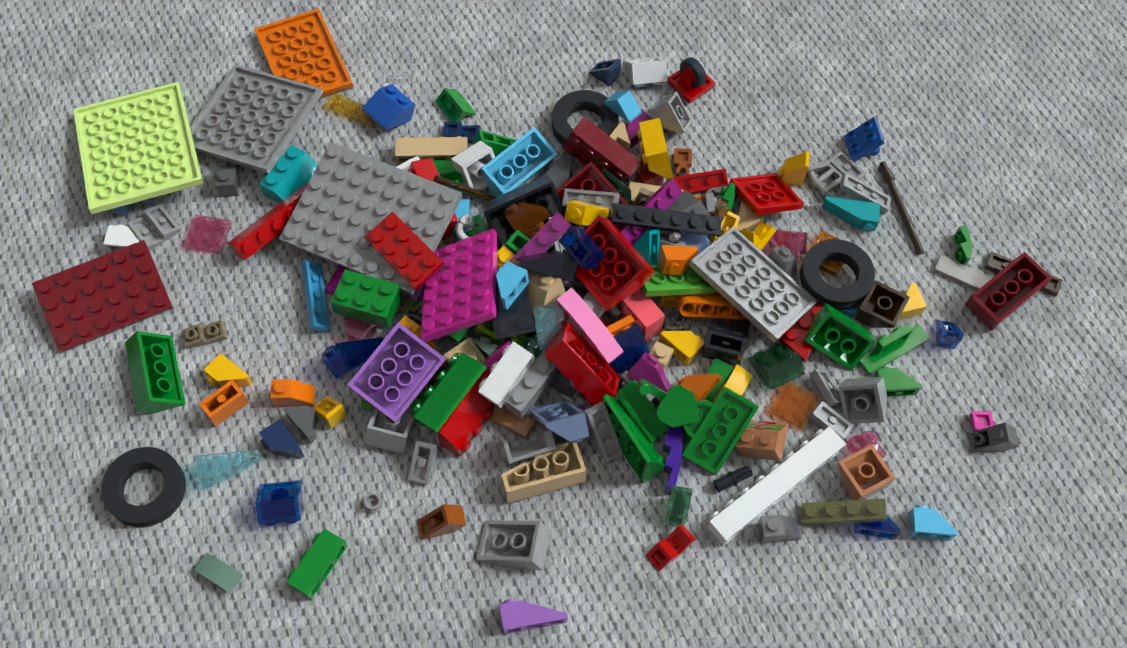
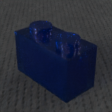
M570 226L559 239L561 245L580 267L595 269L606 256L584 229Z

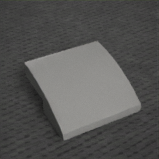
M161 204L144 210V216L127 222V227L139 241L145 240L149 251L181 231V228Z

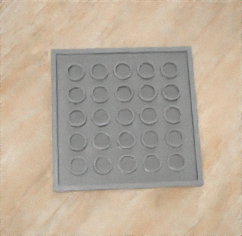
M235 64L190 126L196 152L269 174L323 94V91L319 87Z

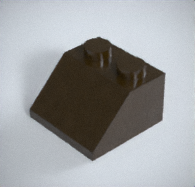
M875 280L854 319L871 328H894L910 297Z

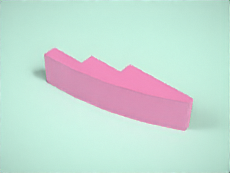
M572 287L557 299L556 303L569 315V320L581 331L582 337L608 365L623 353L622 348L608 329Z

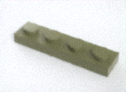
M885 499L801 503V523L803 525L887 521Z

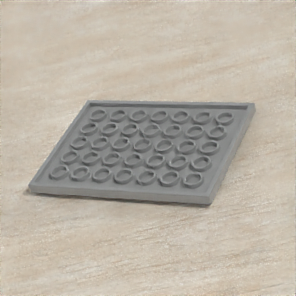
M330 142L279 239L282 242L357 273L399 284L401 291L414 295L416 290L364 237L393 211L435 253L463 195L461 192Z

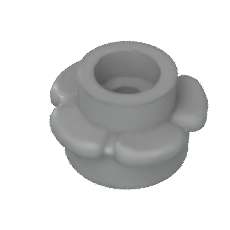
M369 493L363 499V508L371 513L378 512L379 508L383 506V499L377 493Z

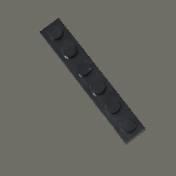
M619 203L611 204L610 221L613 224L715 237L721 235L722 217Z

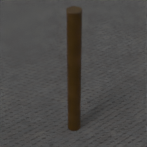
M438 175L434 177L435 183L479 199L490 201L496 198L493 195Z

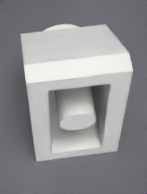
M120 224L109 225L103 245L108 253L137 243L139 240L127 226Z

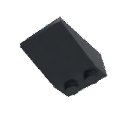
M496 281V318L492 319L496 341L536 333L526 287L508 310H505L498 282Z

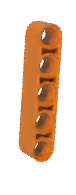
M720 293L676 296L678 309L683 316L747 319Z

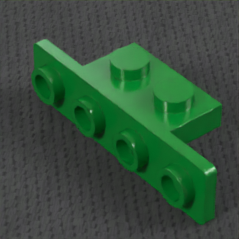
M910 324L904 327L898 326L891 332L892 334L888 336L885 334L878 338L875 348L866 353L859 363L868 374H872L877 369L884 367L929 340V336L919 324L913 327Z

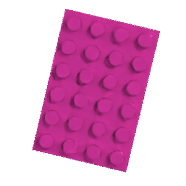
M494 229L435 250V254L444 262V265L424 283L421 339L424 342L496 318L497 233Z

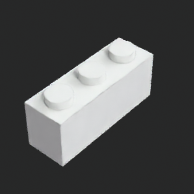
M515 342L506 346L501 360L493 364L490 370L491 374L488 378H484L479 385L480 389L478 392L481 396L499 408H502L505 404V399L535 361L532 353Z

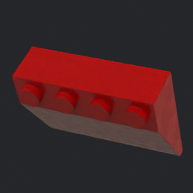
M601 215L567 249L574 252V256L580 259L575 275L606 311L643 287L656 273L609 219Z

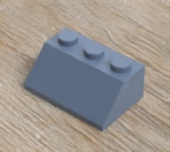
M567 400L529 409V413L540 423L570 442H580L583 438L589 437L585 413Z

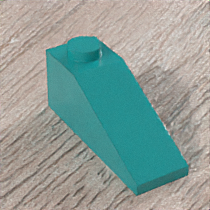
M825 196L822 204V209L857 229H862L866 232L875 231L879 224V203Z

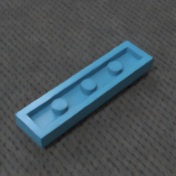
M304 260L301 265L310 330L325 333L330 330L322 265Z

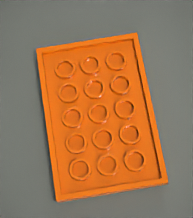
M319 8L254 28L273 75L319 87L323 91L321 97L353 87L351 78Z

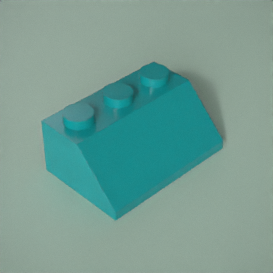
M290 145L270 173L260 182L259 185L263 196L281 203L310 181L318 164L305 151Z

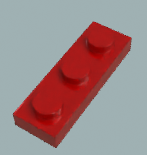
M726 169L673 177L679 188L689 193L728 185Z

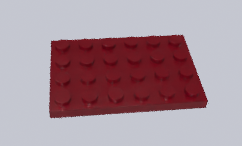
M145 240L32 283L60 353L173 308Z

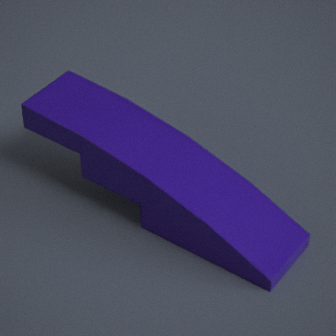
M682 425L677 427L670 426L662 448L663 452L669 454L663 472L671 474L665 493L673 495L681 464Z

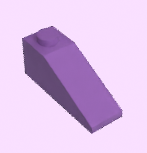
M508 599L503 601V604H499L504 634L568 622L567 613L525 601Z

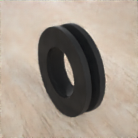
M578 90L560 98L552 112V131L557 141L563 145L573 131V128L567 122L568 117L582 110L591 111L599 115L602 119L600 129L610 136L618 126L619 115L604 104L608 97L591 90Z
M829 239L814 245L806 254L800 269L802 287L821 306L827 303L836 310L849 309L860 304L867 296L875 279L874 265L868 254L856 244L840 239ZM827 261H840L848 265L853 271L855 283L846 288L833 287L821 278L819 266Z
M154 447L135 448L120 455L106 470L101 484V496L105 507L117 520L132 527H149L163 522L178 509L186 491V479L180 465L169 453ZM142 469L160 471L164 477V487L161 494L154 501L140 506L129 504L126 501L124 486L134 473Z

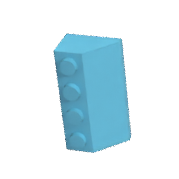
M534 127L483 166L481 171L489 190L495 197H498L523 186L552 163L558 154Z

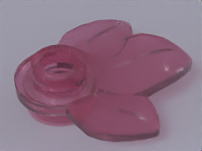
M865 431L861 435H854L847 442V448L852 454L872 444L881 458L887 455L885 450L876 443L879 434L874 431ZM854 443H858L860 448H856Z

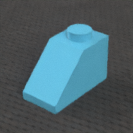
M509 261L503 267H500L496 273L501 300L505 310H508L529 283L527 270Z
M916 506L908 513L910 537L951 541L957 535V531L935 509H928L927 506Z

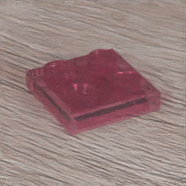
M195 214L184 244L185 249L222 255L232 221Z

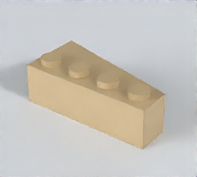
M567 441L561 445L558 444L556 449L544 454L541 453L535 456L533 460L527 463L524 462L501 474L507 503L586 482V468L577 442Z

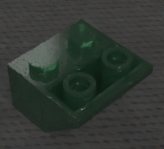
M781 343L773 344L769 349L756 352L754 356L747 358L762 384L771 390L805 374L800 353Z

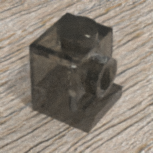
M680 311L672 313L663 312L665 315L663 322L664 331H688L689 327H691V318L681 315Z

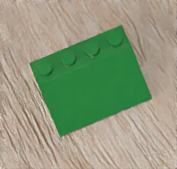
M607 394L604 395L602 402L606 405L623 455L642 484L663 473L665 461L660 454L655 452L653 443L644 436L642 429L634 421L620 400Z

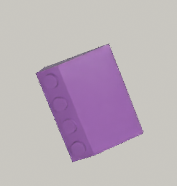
M398 322L347 384V388L396 423L446 359Z

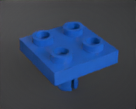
M875 117L865 121L844 135L850 159L853 162H856L868 153L871 156L877 155L880 152V146L885 143L878 120Z

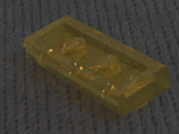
M335 92L326 103V108L369 128H372L375 124V121L362 111L363 104Z

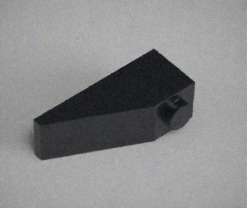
M563 249V252L555 250L514 258L513 263L520 267L573 281L580 259L574 256V252Z

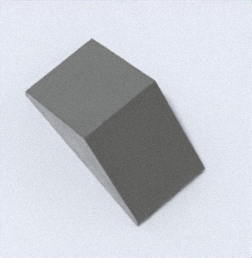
M285 407L283 410L288 419L307 441L312 444L315 438L318 418L315 408Z

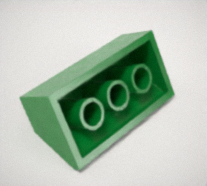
M136 331L125 342L137 412L157 413L185 405L172 336Z
M465 353L453 354L448 361L449 366L446 370L442 369L435 379L437 381L433 387L430 385L425 390L423 400L421 402L418 401L412 407L411 411L413 413L410 417L427 431L438 433L487 368L484 364Z

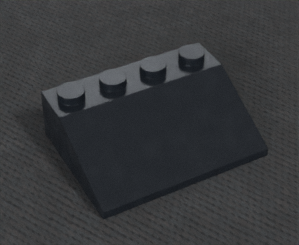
M548 174L480 205L490 230L494 229L497 233L499 249L505 246V243L515 233L503 213L511 204L522 202L543 206L547 209L550 217H553L558 212L565 218V210L554 183Z

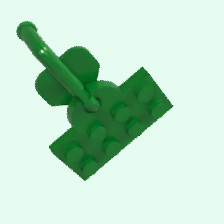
M644 379L637 381L639 394L643 396L651 394L661 400L657 408L659 420L671 427L683 425L686 433L691 436L682 451V455L716 475L759 408L756 403L725 385L722 386L714 401L711 402L705 399L696 400L694 393L681 385H674L668 392H665Z

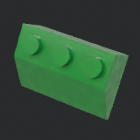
M827 303L814 316L804 339L807 343L851 371L876 342L870 331Z

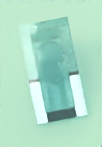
M557 303L533 307L537 341L540 350H545L548 342L562 328L561 321H564L563 309H559Z

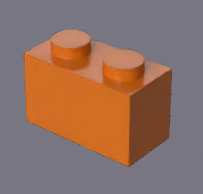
M231 380L201 401L199 405L216 427L249 402L242 390Z

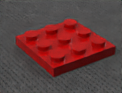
M776 173L730 178L729 184L731 182L735 184V192L755 215L793 211L803 208L804 202Z

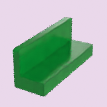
M635 379L618 390L616 396L651 443L670 428L669 425L659 420L657 409L647 395L639 394Z

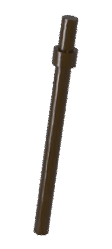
M883 161L879 163L883 173L882 178L890 189L917 255H922L925 252L896 187L895 177L890 172L887 163Z

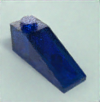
M370 338L341 342L334 346L331 345L322 352L323 362L337 379L367 361L384 338Z

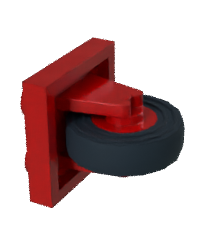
M693 57L684 59L680 63V70L667 78V83L689 104L715 87V82L705 73L700 62Z

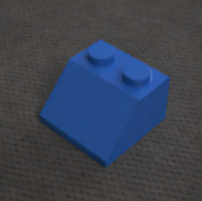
M391 84L379 88L362 107V111L386 131L411 121L416 104Z

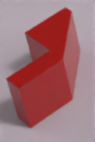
M681 524L666 539L658 542L645 556L658 571H661L681 555L696 539Z

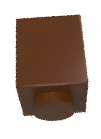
M522 202L511 204L503 212L514 231L518 230L521 233L528 231L550 217L545 207Z

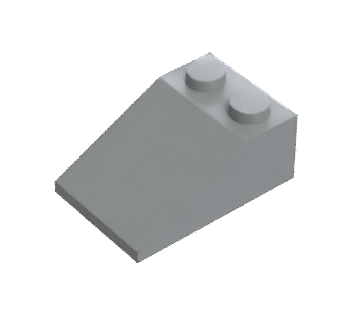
M485 520L476 560L522 570L543 571L551 531L541 521Z

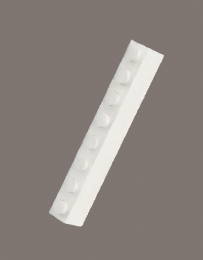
M830 426L825 430H818L813 435V440L810 442L806 440L799 446L800 450L798 452L789 453L784 458V463L774 465L769 470V475L766 477L764 475L760 476L754 482L755 486L751 489L749 487L745 488L739 494L740 498L736 501L734 499L730 500L724 506L725 509L721 513L716 511L709 517L710 522L707 528L723 546L843 450L846 443Z

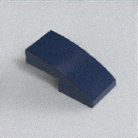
M444 122L442 137H467L468 143H473L478 131L482 130L480 125L463 126L462 122Z

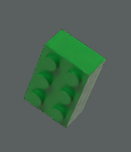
M345 269L331 300V305L336 314L389 328L402 297L399 284Z

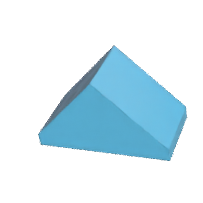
M630 90L616 92L604 102L608 108L628 123H631L642 114Z

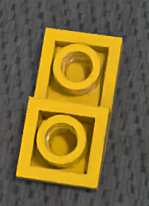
M736 364L723 385L742 395L753 375Z

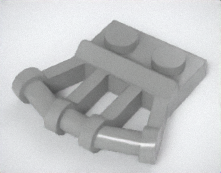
M839 151L826 162L809 166L806 176L809 177L812 183L811 186L819 190L823 198L829 196L844 199L847 194L844 191L840 195L831 192L840 185L842 176L848 173L862 180L865 178L866 172L844 152ZM826 169L828 170L825 174H823L817 179L815 172H819ZM831 176L837 178L827 187L822 184Z

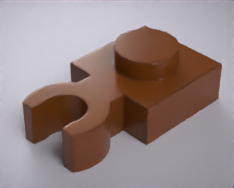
M674 148L673 167H677L675 175L679 176L680 172L688 175L690 172L689 168L692 166V149Z

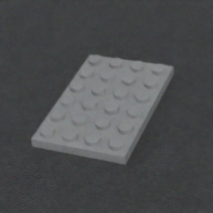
M734 226L694 257L688 264L774 343L817 303L813 296Z

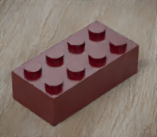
M585 117L580 120L561 146L568 154L576 157L584 166L592 162L617 190L623 186L641 163V160Z
M1023 252L972 294L965 305L993 331L1040 292L1053 278L1026 252Z

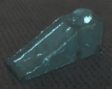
M258 450L196 455L195 480L202 487H213L214 484H220L262 461V456Z

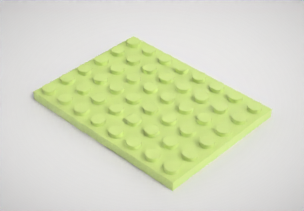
M179 82L73 109L88 207L91 214L204 184Z

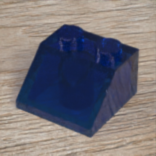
M638 323L614 336L623 353L613 360L609 366L617 375L623 374L626 370L629 371L645 352L648 354L649 348Z
M302 480L260 484L255 501L259 525L272 526L277 523L286 522L292 524L301 521L303 514Z

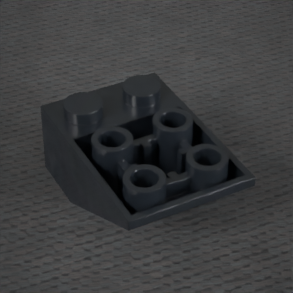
M711 318L702 357L713 360L718 358L725 363L738 364L740 366L744 355L750 321L748 319Z

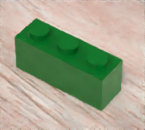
M325 528L321 533L316 534L309 551L306 550L302 554L301 562L296 569L293 568L287 577L289 587L312 600L348 547L345 540Z

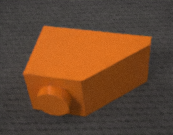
M661 245L657 258L661 273L664 275H681L690 267L688 265L690 261L696 257L698 246Z
M717 373L688 375L687 377L684 376L677 385L692 391L696 400H703L721 381L722 377Z
M293 379L271 380L270 399L274 407L312 406L315 404V386Z

